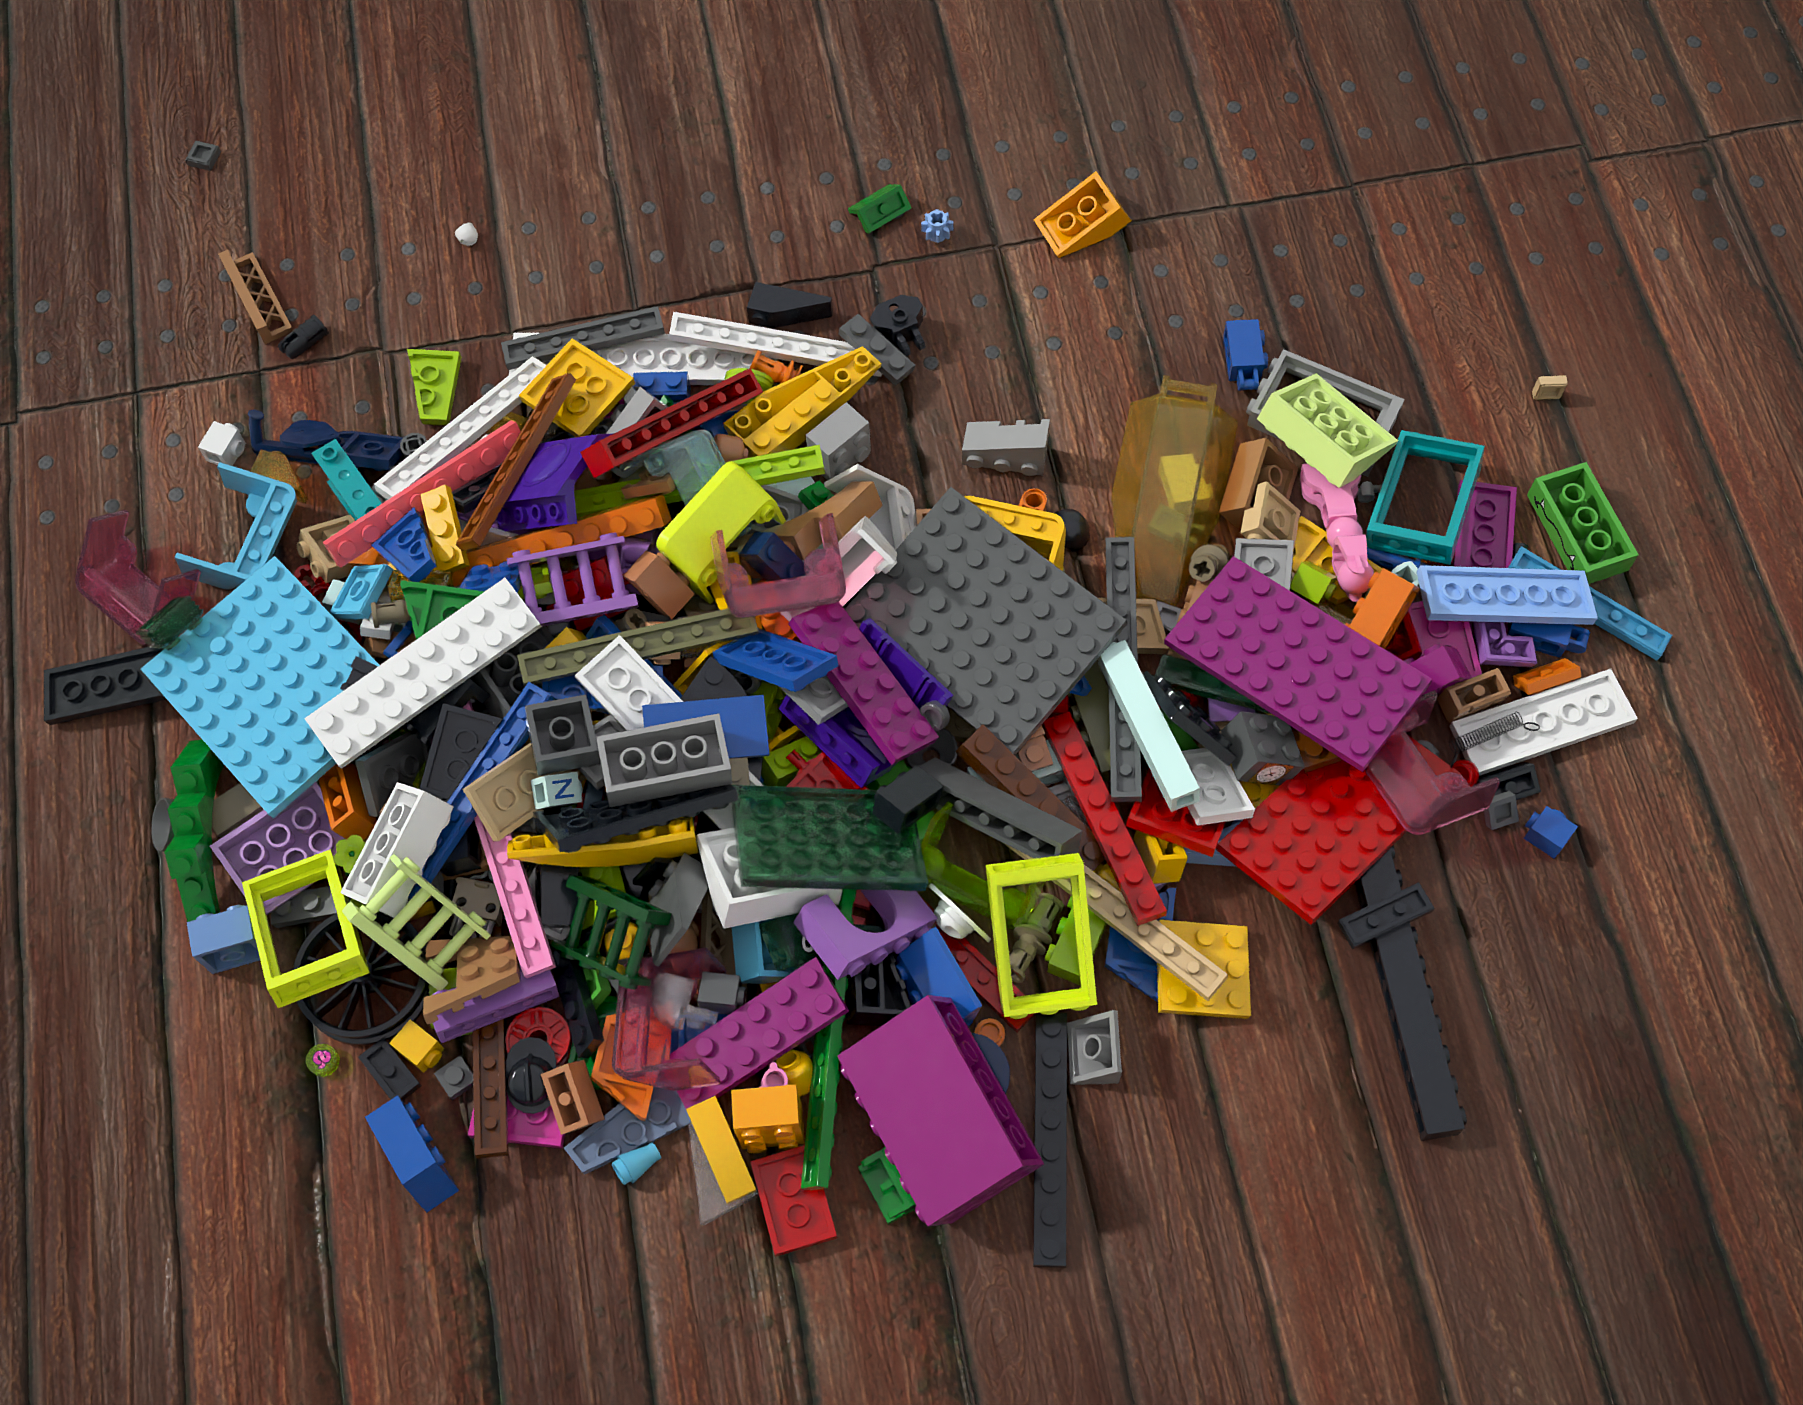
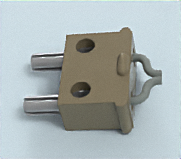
M485 871L481 875H473L470 879L464 877L456 878L457 887L452 901L468 915L474 911L487 923L483 927L491 935L494 926L500 927L504 912L495 884L475 880L489 876V879L493 881L491 871ZM453 913L452 917L454 919L449 931L451 936H455L464 923L462 919Z

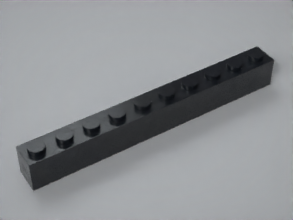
M1394 845L1354 883L1361 909L1401 891L1400 887L1403 885L1400 870L1395 869L1393 859H1395ZM1410 923L1369 943L1420 1140L1425 1141L1459 1135L1465 1129L1464 1125L1467 1123V1118L1463 1106H1459L1457 1101L1458 1083L1456 1077L1451 1075L1449 1071L1450 1054L1448 1047L1442 1045L1440 1037L1442 1024L1440 1017L1437 1014L1434 1015L1432 1007L1434 1002L1433 990L1430 985H1426L1424 977L1426 973L1425 961L1422 955H1418L1416 947L1418 944L1417 931L1414 926L1411 927Z

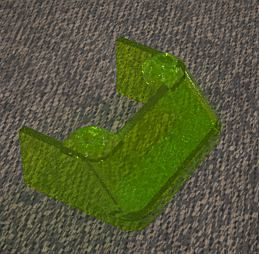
M947 802L931 818L917 853L915 862L919 878L928 888H930L929 885L932 883L946 897L991 919L987 881L946 861L944 854L936 848L953 807L952 803ZM1045 881L1031 883L1027 893L1014 888L1002 889L1006 928L1014 930L1016 926L1027 923Z

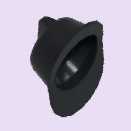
M529 1037L518 1041L512 1046L507 1055V1094L513 1106L523 1113L535 1114L544 1111L551 1105L541 1074L556 1068V1058L550 1045L540 1038Z

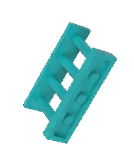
M336 439L311 453L329 478L326 481L329 487L355 521L382 504Z

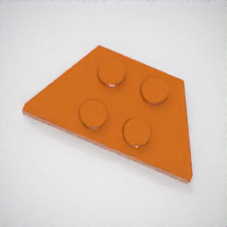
M672 1002L641 1011L636 1009L627 1014L618 1013L606 1016L603 1027L604 1041L598 1047L591 1080L642 1121H645L674 1005Z

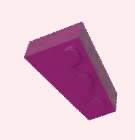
M1440 644L1424 650L1425 656L1415 661L1413 658L1404 660V662L1432 678L1431 685L1414 706L1436 693L1440 695L1447 687L1472 678L1458 650L1447 646L1441 647Z

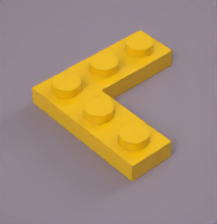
M447 485L420 494L433 546L431 549L437 567L419 583H427L470 566L467 552L462 551L456 546V542L462 532L452 490ZM388 564V566L394 569L387 582L389 593L397 595L403 592L400 586L401 580H409L395 567Z

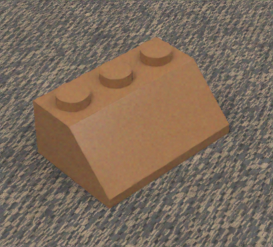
M1267 438L1241 443L1219 513L1236 528L1241 529L1244 511L1254 507L1258 484L1267 481L1289 500L1298 467Z

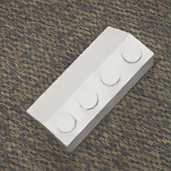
M397 782L340 893L367 905L399 870L390 860L393 854L402 861L406 856L421 868L417 873L422 876V869L428 857L435 851L436 841L442 829L448 825L451 818L450 813L454 806L423 790ZM409 877L379 911L394 918L408 903V896L416 882Z

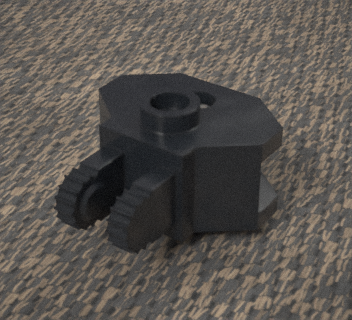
M899 295L876 306L870 321L873 327L890 343L898 347L905 356L911 355L910 347L907 343L913 340L919 351L925 349L924 339L918 330L923 322V305L918 297ZM892 306H897V307H898V308H896L895 310H893V312L890 311V307H892Z

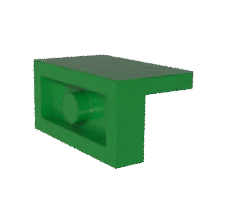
M888 184L849 207L848 211L850 214H857L865 232L871 233L911 209V205L901 185Z

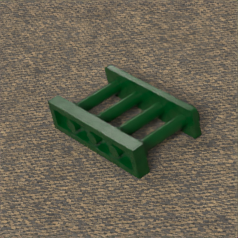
M569 875L566 887L577 891L578 903L567 941L552 940L550 946L561 951L560 956L564 958L579 960V965L584 968L599 970V975L604 978L619 980V985L624 988L636 990L638 985L650 986L651 979L638 973L650 929H654L655 924L668 926L672 913L595 878ZM596 900L598 910L586 948L580 945L579 941L590 902ZM616 909L618 918L607 957L598 954L610 910ZM635 918L637 919L636 924L638 928L628 964L625 967L619 964L618 961L630 919Z

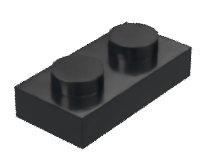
M384 1037L358 1057L390 1099L398 1095L404 1101L422 1086Z

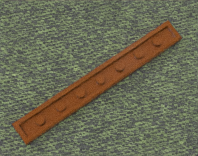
M571 373L558 376L550 381L459 536L456 546L462 551L481 546L574 385L576 379Z

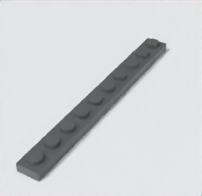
M1134 537L1105 538L1107 605L1128 622L1113 642L1118 643L1125 640L1138 664ZM1109 687L1111 802H1141L1140 748Z

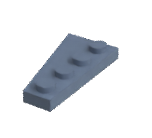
M663 1068L656 1075L645 1121L638 1119L619 1103L604 1115L605 1120L593 1124L565 1146L564 1149L585 1175L617 1160L618 1155L646 1146L692 1124L665 1068Z

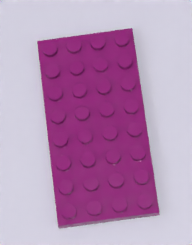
M1234 556L1164 639V645L1361 772L1370 764L1432 682V678Z

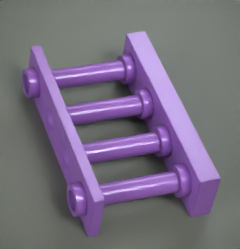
M617 533L601 535L599 541L530 554V550H520L513 552V557L506 558L510 568L518 566L526 606L542 627L638 608L636 593L630 594L629 590L625 589L617 547L625 545L624 536L618 537ZM605 549L614 593H612V598L601 600L600 596L596 594L588 552ZM572 555L577 556L585 598L582 599L583 604L574 606L571 605L570 601H567L559 558ZM547 561L556 604L553 605L554 610L542 612V607H538L530 564Z

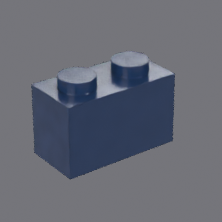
M754 532L739 553L776 591L795 592L811 570L774 532Z

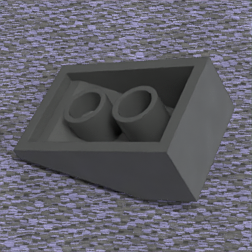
M685 852L678 862L672 860L662 874L665 879L663 881L657 879L648 893L652 896L650 904L672 913L668 926L655 924L654 929H650L653 964L658 967L688 930L708 889L703 864Z

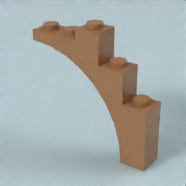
M852 481L839 493L812 510L785 522L783 525L780 524L760 532H774L801 560H805L823 542H839L864 516L868 519L871 518L883 505L873 481ZM753 533L737 537L724 552H738L739 555ZM739 555L743 575L763 579Z

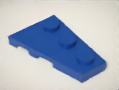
M415 507L372 544V547L409 581L420 582L428 577L430 572L437 567L421 514Z

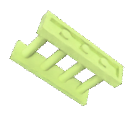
M393 854L390 860L399 870L366 906L362 905L358 908L352 902H349L342 912L353 925L438 991L443 990L449 983L441 974L444 971V965L475 931L487 940L491 936L483 927L487 922L474 911L468 915L417 872L421 868L407 856L402 861ZM410 877L422 888L389 924L385 923L381 926L375 921L377 918L375 914ZM431 895L444 905L411 942L408 940L404 944L397 939L400 936L398 932ZM454 913L465 922L464 926L434 959L430 958L428 961H425L420 957L423 953L421 949Z

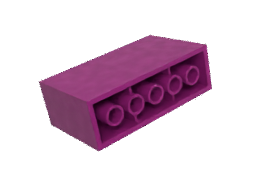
M933 995L925 996L837 1056L842 1064L840 1066L842 1074L848 1081H851L856 1090L855 1098L858 1104L863 1109H866L871 1119V1129L881 1138L886 1147L885 1155L892 1165L896 1166L901 1175L900 1183L903 1189L908 1194H911L916 1204L915 1211L917 1216L928 1227L955 1222L1044 1165L1033 1142L951 998Z

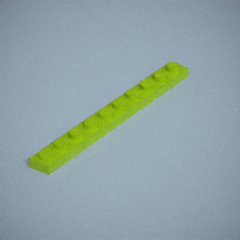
M820 445L733 461L742 467L760 486L825 474ZM727 462L689 469V473L676 485L677 488L673 492L664 495L666 504L693 499ZM640 478L575 490L577 518L661 493L626 499L621 489L627 484L634 485L641 480Z

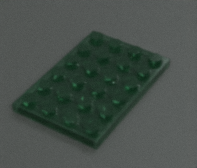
M732 785L737 789L738 801L731 803L741 887L926 891L928 880L917 823L915 822L902 833L897 834L873 815L874 795L877 790Z

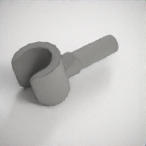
M1369 481L1362 483L1360 489H1358V501L1362 503L1373 501L1375 498L1374 493L1380 492L1382 484L1373 485Z

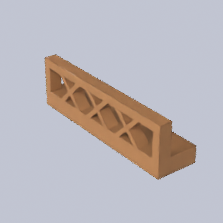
M228 250L219 253L218 255L264 344L290 334L293 328L253 252L236 260L232 259ZM253 263L254 266L250 274L239 272V268ZM253 282L263 284L260 293L249 291ZM263 301L273 303L269 312L259 310ZM272 320L282 321L285 325L271 332L269 330Z

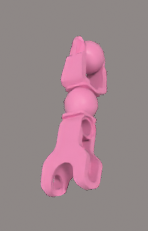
M1302 464L1300 473L1302 496L1306 501L1320 509L1327 532V541L1333 548L1332 567L1337 576L1338 584L1352 602H1356L1369 589L1367 586L1374 574V570L1367 561L1366 535L1363 534V530L1357 522L1354 499L1358 495V484L1361 475L1354 481L1338 488L1336 485L1331 484L1316 468L1308 464Z

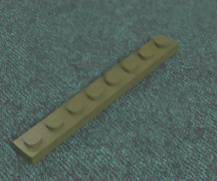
M752 603L519 654L517 658L523 684L526 686L528 682L537 684L576 675L619 635L644 660L758 634V627Z

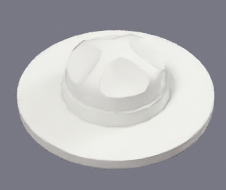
M932 883L929 885L941 898L937 908L934 910V914L937 917L936 922L942 931L951 937L963 939L975 930L988 943L991 941V938Z

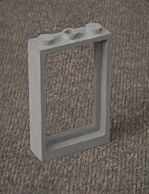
M1283 349L1278 359L1273 358L1268 369V373H1270L1268 379L1263 378L1257 389V393H1259L1257 400L1252 398L1247 407L1246 414L1249 415L1247 426L1280 439L1274 433L1269 432L1265 425L1257 420L1271 393L1277 390L1286 372L1302 379L1317 373L1345 397L1381 411L1376 422L1389 433L1399 416L1405 399ZM1374 464L1364 471L1362 475L1368 477Z

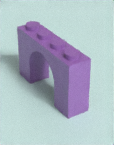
M894 863L871 873L861 889V892L883 919L885 924L884 932L871 933L855 927L844 917L827 894L803 905L793 922L837 980L848 974L851 977L857 975L870 963L873 965L879 964L892 952L896 954L902 952L911 942L929 931L937 920L936 915Z

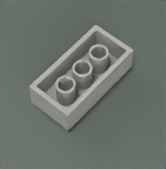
M719 713L596 736L610 807L732 784L731 766Z

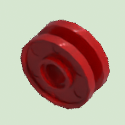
M536 1007L527 1009L514 1018L508 1027L505 1038L508 1053L512 1046L522 1039L547 1036V1043L555 1054L556 1068L567 1064L572 1045V1035L562 1015L553 1009Z

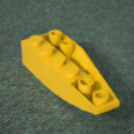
M863 346L764 391L725 421L723 426L729 435L742 438L744 447L748 448V458L793 450L806 440V434L846 403L881 367V362Z
M684 817L673 819L665 826L652 825L642 828L639 833L634 835L621 834L614 836L606 843H590L581 846L580 850L571 853L559 852L545 834L532 837L530 835H519L508 841L507 845L508 859L569 867L634 865L650 862L655 857L674 858L682 856L684 852L688 855L698 853L693 818Z

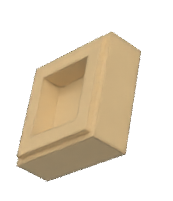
M1566 375L1539 376L1532 390L1533 399H1560L1568 384Z

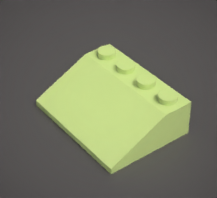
M1317 373L1271 393L1257 420L1265 425L1269 432L1278 436L1289 449L1297 452L1305 459L1308 465L1316 468L1331 484L1336 485L1338 488L1354 481L1399 441Z

